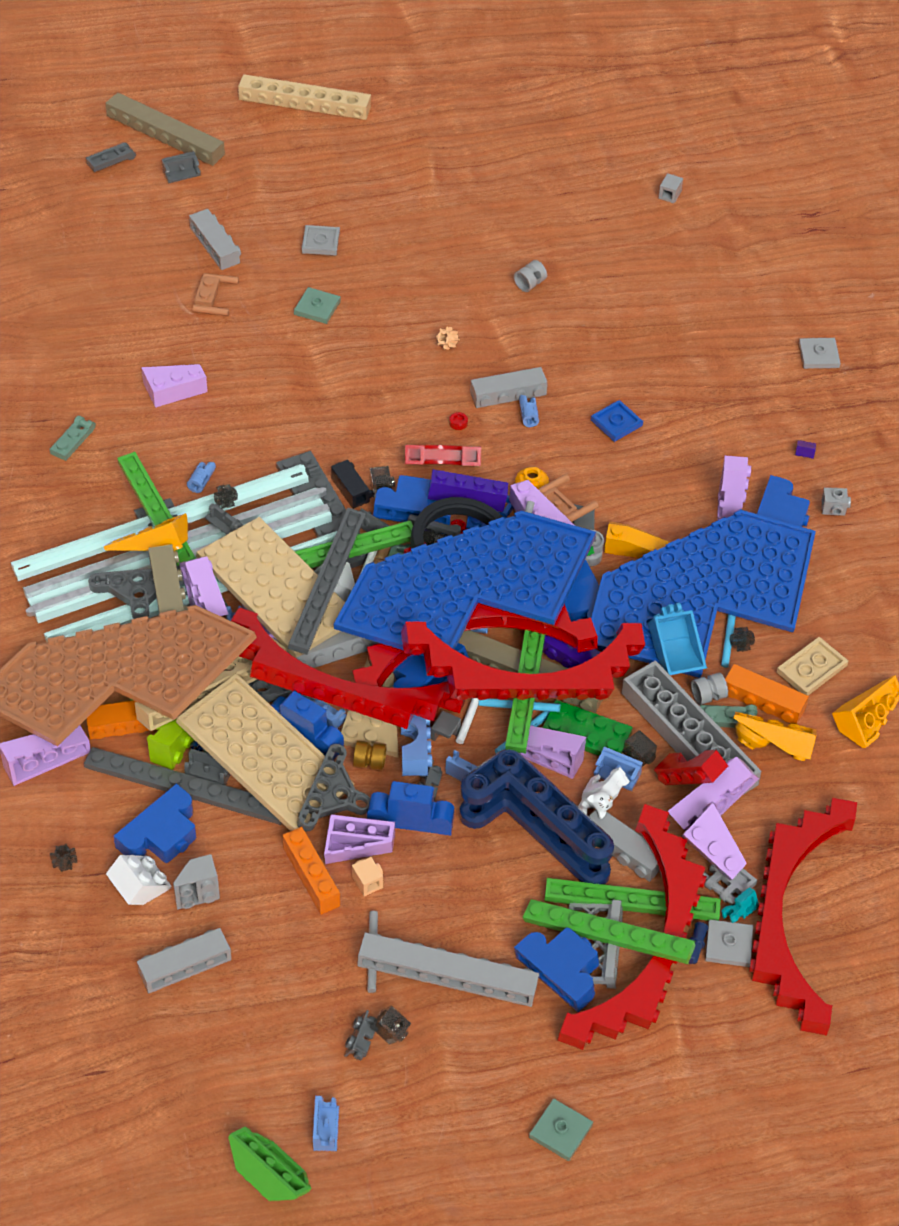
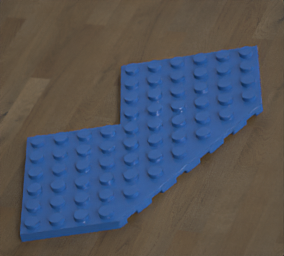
M739 510L732 516L717 520L704 529L700 528L690 533L687 537L672 541L659 550L655 549L643 555L642 558L627 562L612 572L604 573L591 615V620L598 636L597 649L605 650L616 639V632L622 623H642L645 646L639 654L635 656L628 655V658L649 664L656 660L660 664L648 623L653 619L654 615L662 613V607H666L669 604L674 605L675 603H681L682 610L693 611L705 660L717 611L794 632L816 531ZM703 669L685 672L684 674L701 678Z
M519 511L514 513L512 517L506 519L502 517L490 521L489 525L480 528L476 526L464 530L463 534L454 537L450 535L438 539L437 543L428 546L424 544L412 548L411 552L402 555L398 553L386 557L385 561L376 564L374 562L366 564L333 624L334 629L403 650L401 630L405 622H426V626L439 639L455 650L478 603L555 625L596 538V532L525 511Z

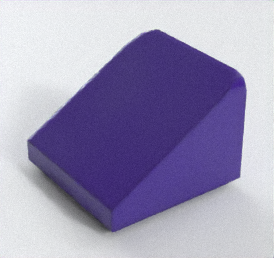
M798 440L795 455L814 459L816 443Z

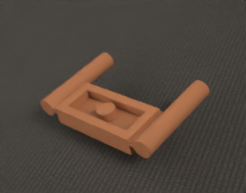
M204 273L194 300L193 312L229 316V309L213 307L220 282L239 284V277Z
M564 474L538 490L573 522L598 508L599 504L597 501H593L578 510L556 488L570 480L569 475Z

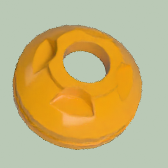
M536 467L520 470L515 478V484L529 480L537 489L549 483L548 475ZM536 473L538 476L536 478H529L527 474Z
M739 721L735 726L738 736L737 740L752 750L763 748L770 743V741Z

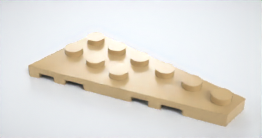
M368 658L364 667L370 666ZM393 672L386 679L382 687L393 688ZM351 710L348 711L341 730L344 737V745L355 747L357 740L367 741L370 743V746L375 742L387 744L386 755L398 757L396 725Z

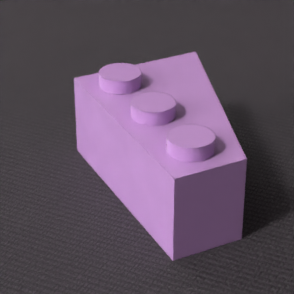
M200 364L141 367L143 383L155 407L208 392L206 375Z
M724 457L718 492L717 520L734 515L735 512L742 510L743 502H746L745 490H748L749 484L747 477H750L751 474L748 457Z
M200 557L179 563L190 606L197 605L219 616L228 615L213 573L212 563L208 560V557Z
M530 726L526 753L520 754L529 761L573 779L584 759L586 737Z
M713 803L682 835L690 845L729 881L747 864Z
M331 815L324 852L325 864L391 853L395 838V822Z

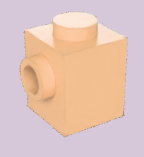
M372 857L361 859L352 865V877L363 896L383 888L382 868L379 863L375 864Z

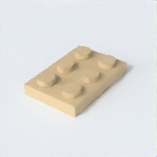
M818 637L777 668V673L799 692L810 695L847 667L849 661L822 638Z

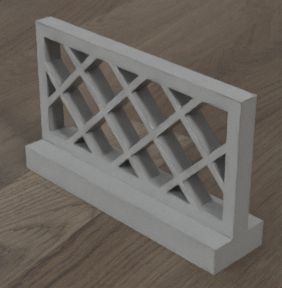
M612 900V904H569V909L581 910L591 915H595L599 911H608V916L605 918L622 922L623 909L621 900ZM593 940L595 943L592 947L594 949L600 947L604 951V954L598 958V968L602 971V976L592 977L593 983L606 984L607 988L616 989L620 947L605 943L604 946V942Z

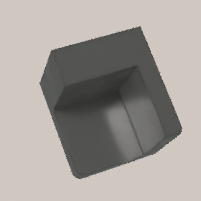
M442 711L431 728V740L435 741L439 734L446 738H450L452 735L457 736L461 728V718Z

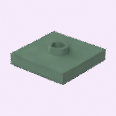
M308 287L295 307L294 315L327 324L341 302V296Z
M553 1098L530 1132L529 1138L565 1160L570 1161L592 1128L593 1121Z

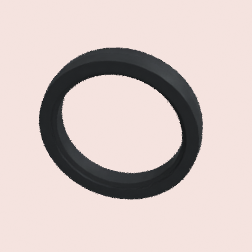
M463 497L441 499L425 507L416 518L411 531L410 547L412 549L424 545L423 533L431 522L440 517L466 515L489 525L490 521L502 518L503 516L489 505L474 499Z

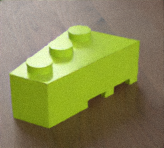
M177 719L156 729L158 732L155 735L150 734L147 737L150 762L173 770L176 764L181 762L186 748H190V744L193 743V738L176 723Z

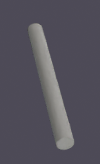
M377 911L369 912L370 934H378ZM368 969L367 991L369 993L376 992L377 971L373 969Z

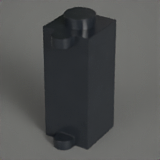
M345 460L331 466V479L352 509L369 503L370 498L375 493L373 490H369L354 469L355 465L349 462V460Z

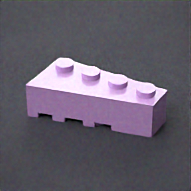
M529 480L510 485L509 501L516 512L525 511L527 501H533L535 505L532 514L574 525Z
M80 725L58 747L35 734L0 743L3 767L14 786L84 756L91 750L89 739Z
M737 756L734 759H730L727 762L728 767L713 783H702L668 810L685 831L712 803L721 816L759 780L744 761Z

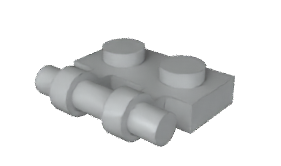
M713 865L710 866L709 870L713 873L711 877L705 872L703 873V875L707 876L705 887L709 890H714L720 895L719 898L723 902H728L732 906L735 905L734 899L736 897L733 896L735 892L740 895L747 888H753L757 883V879L743 868L730 881ZM720 880L728 885L726 889L718 883Z

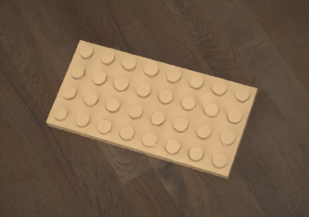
M260 517L198 550L196 557H208V560L212 563L213 573L216 578L247 610L258 613L257 619L293 657L301 656L303 653L288 649V645L318 575ZM335 592L332 595L310 650L341 632L334 629L333 624L345 602Z
M236 673L177 717L176 723L290 831L299 828L297 826L298 816L325 755ZM330 767L324 768L325 773L329 775L335 773ZM319 783L316 785L320 791L327 790L325 784ZM343 792L336 793L339 799L345 795ZM317 800L309 801L312 807H320V803ZM308 813L304 822L309 823L312 814Z

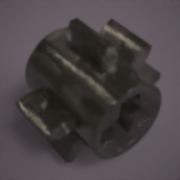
M230 484L216 487L218 492L214 493L215 503L221 506L222 509L235 506L234 501L238 500L236 489L231 487Z
M748 627L734 628L735 633L730 635L731 646L737 648V652L751 650L750 645L755 643L754 633L748 630Z
M67 844L55 846V852L50 853L52 867H58L61 872L69 869L72 870L73 863H78L75 848L70 849Z

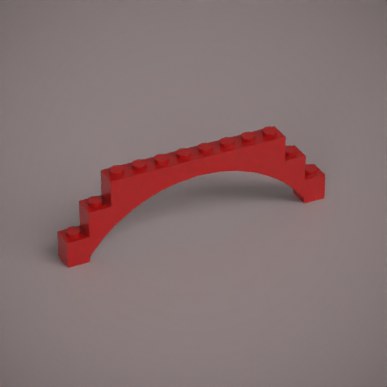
M478 603L464 630L516 628L533 631L563 641L576 648L578 653L597 649L598 636L591 618L578 619L571 622L565 604L555 625ZM385 644L368 646L367 654L370 666L352 670L353 682L382 687L391 673L412 654L404 653V650Z
M239 607L231 619L232 622L252 630L256 634L257 638L239 655V657L253 661L250 673L252 678L296 691L300 694L404 729L408 728L414 715L434 721L440 707L460 714L466 701L450 698L448 681L424 687L387 688L354 683L331 676L301 662L281 648L261 626L257 619L258 613Z
M405 622L401 630L404 653H411L412 655L424 653L427 676L437 678L447 676L450 698H457L458 700H466L468 698H477L479 700H486L488 698H497L499 700H506L508 698H517L519 700L537 698L539 700L557 698L559 700L567 698H577L578 700L596 698L603 700L609 698L615 689L613 677H622L629 669L628 655L635 656L639 654L645 646L642 623H622L616 632V639L594 658L566 670L552 673L527 674L496 669L462 655L439 639L426 626V622Z
M832 798L830 806L826 805L824 814L804 810L803 817L798 818L797 827L776 823L775 831L770 830L768 843L772 844V849L768 848L766 861L770 862L769 866H765L763 879H767L766 885L762 884L760 897H764V903H759L758 915L761 916V921H757L755 934L759 936L758 940H754L752 953H756L755 959L751 958L749 972H753L752 981L774 985L773 996L777 997L776 1006L799 1010L797 1021L801 1022L800 1031L827 1036L833 1005L826 1004L814 992L796 966L787 945L782 910L783 896L788 882L805 857L829 838L846 830H853L857 802Z
M644 804L635 831L641 833L649 845L662 876L666 906L663 933L686 939L687 933L684 932L685 925L690 926L694 916L690 911L692 906L697 907L700 898L697 891L698 888L703 889L707 876L703 875L706 867L685 860L689 850L685 848L687 839L667 833L670 821H667L669 812ZM653 956L641 974L613 998L586 1011L576 1014L567 1012L557 1041L583 1050L586 1043H591L594 1032L616 1040L618 1033H624L627 1022L649 1030L651 1022L655 1024L657 1022L660 1010L656 1008L658 1002L662 1004L664 1002L667 991L663 990L665 983L670 984L674 973L670 968L672 963L677 964V961Z

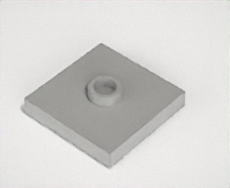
M305 225L302 253L337 255L340 227Z
M799 338L804 369L840 368L841 363L835 338Z
M709 919L705 961L750 967L753 925Z

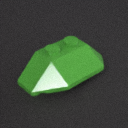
M243 1127L229 1135L228 1138L236 1170L268 1201L295 1200L310 1192L311 1185L309 1184L306 1171L272 1140L258 1133L251 1132V1129Z

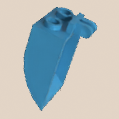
M681 603L662 607V613L654 615L648 625L657 657L663 669L669 675L706 669L707 666L693 611L682 610Z

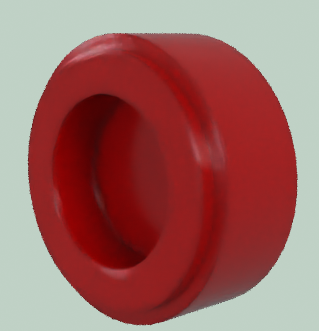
M461 412L453 413L449 418V425L455 430H463L468 425V417Z

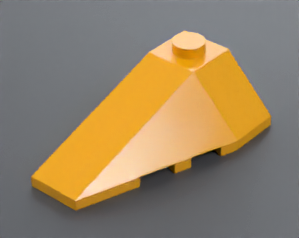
M184 513L163 521V523L156 525L154 529L150 526L139 531L137 535L132 533L105 545L104 549L149 551L148 548L172 544L173 551L178 550L188 540L187 515Z
M609 522L604 553L642 558L643 555L655 549L659 550L670 542L629 524Z
M896 675L889 677L846 702L832 713L840 733L862 748H867L879 737V729L882 725L886 724L888 721L886 719L890 711L894 710L899 701V683Z
M735 711V720L785 752L793 755L794 759L805 761V759L811 758L816 739V729L793 723L784 726V723L774 719L765 722L762 717Z

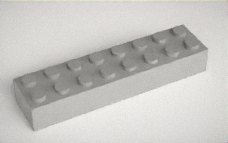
M656 660L624 678L623 696L677 753H682L687 761L695 758L703 751L717 750L726 763L737 756L745 762L760 780L761 770ZM759 780L755 784H753L745 793L757 787L759 785Z

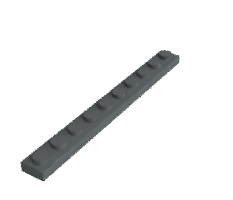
M347 508L290 639L288 649L308 655L365 520L366 513Z
M95 747L91 748L84 762V767L165 792L175 784H178L189 793L193 800L278 825L282 824L250 792Z

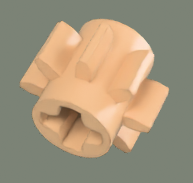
M452 327L440 329L439 334L436 336L438 345L448 350L450 347L455 348V344L460 340L457 335L458 331H454Z

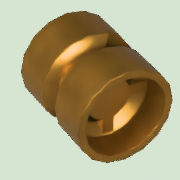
M357 740L353 766L366 768L370 765L373 770L383 771L387 744L375 742L370 746V743L367 741Z

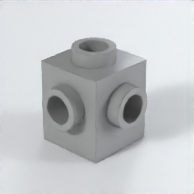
M824 487L821 499L822 514L845 516L847 508L851 506V497H848L847 489Z

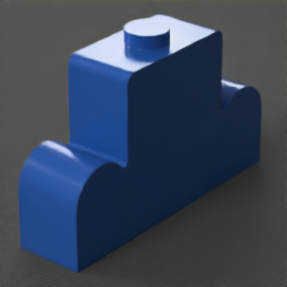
M400 475L396 492L388 487L377 490L373 516L379 519L407 522L410 514L418 516L425 507L436 501L427 499L430 479ZM451 515L440 517L434 521L450 525Z
M770 475L757 514L800 527H807L810 518L807 515L810 501L792 496L793 484L791 481Z
M586 560L565 601L571 622L578 619L591 618L599 589V584Z
M458 643L455 650L468 657L465 646ZM421 655L409 656L393 671L396 678L393 688L424 687L448 680L447 676L440 678L427 676L425 657Z
M293 691L287 698L279 696L271 704L278 713L323 755L326 756L329 747L333 744H340L344 747L342 733L337 728L327 725L326 710L298 692ZM335 752L332 761L339 755V753Z
M393 781L389 795L383 792L371 794L367 819L395 822V828L451 836L455 807L448 801L434 802V787Z
M175 784L113 836L115 848L123 855L145 856L146 849H149L164 863H169L179 853L186 851L189 845L196 840L195 825L189 820L193 815L192 798L189 793L178 784Z
M567 927L548 944L543 934L533 932L514 947L516 958L528 969L539 973L538 978L578 1013L595 997L593 978L589 974L599 966L597 951L585 937L581 938Z

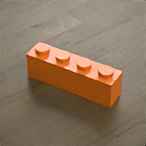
M736 664L732 666L725 678L728 697L735 698L747 705H756L758 709L781 718L785 722L797 724L806 709L808 695Z
M136 701L100 705L87 717L90 739L123 736L125 734L143 733L150 730L137 720Z
M303 827L283 834V849L320 915L340 907V892Z

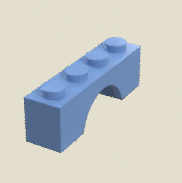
M414 715L408 728H401V735L408 736L414 740L412 743L402 746V776H428V767H432V754H428L431 753V740H427L431 739L430 727H426L430 726V720Z

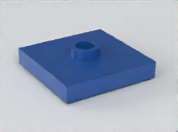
M620 400L591 415V421L614 442L643 426V421Z

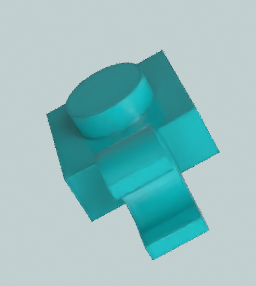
M750 887L734 899L735 905L726 906L721 912L724 919L730 915L732 923L738 921L739 917L745 919L759 907L756 891Z

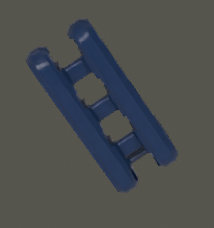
M511 749L502 750L462 779L460 791L464 801L461 803L459 815L460 820L465 826L473 829L482 828L502 813L507 812L580 882L605 885L609 881L611 867L608 861L612 858L614 852L612 838L519 752Z

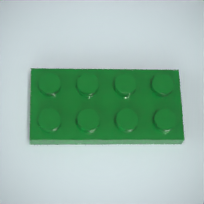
M555 700L554 703L561 706L560 712L550 711L543 728L586 737L585 751L598 756L601 755L604 747L621 754L623 753L632 733V726Z

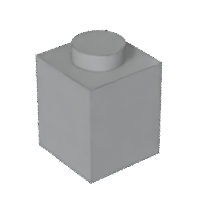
M667 173L660 185L659 199L675 203L682 191L683 178Z

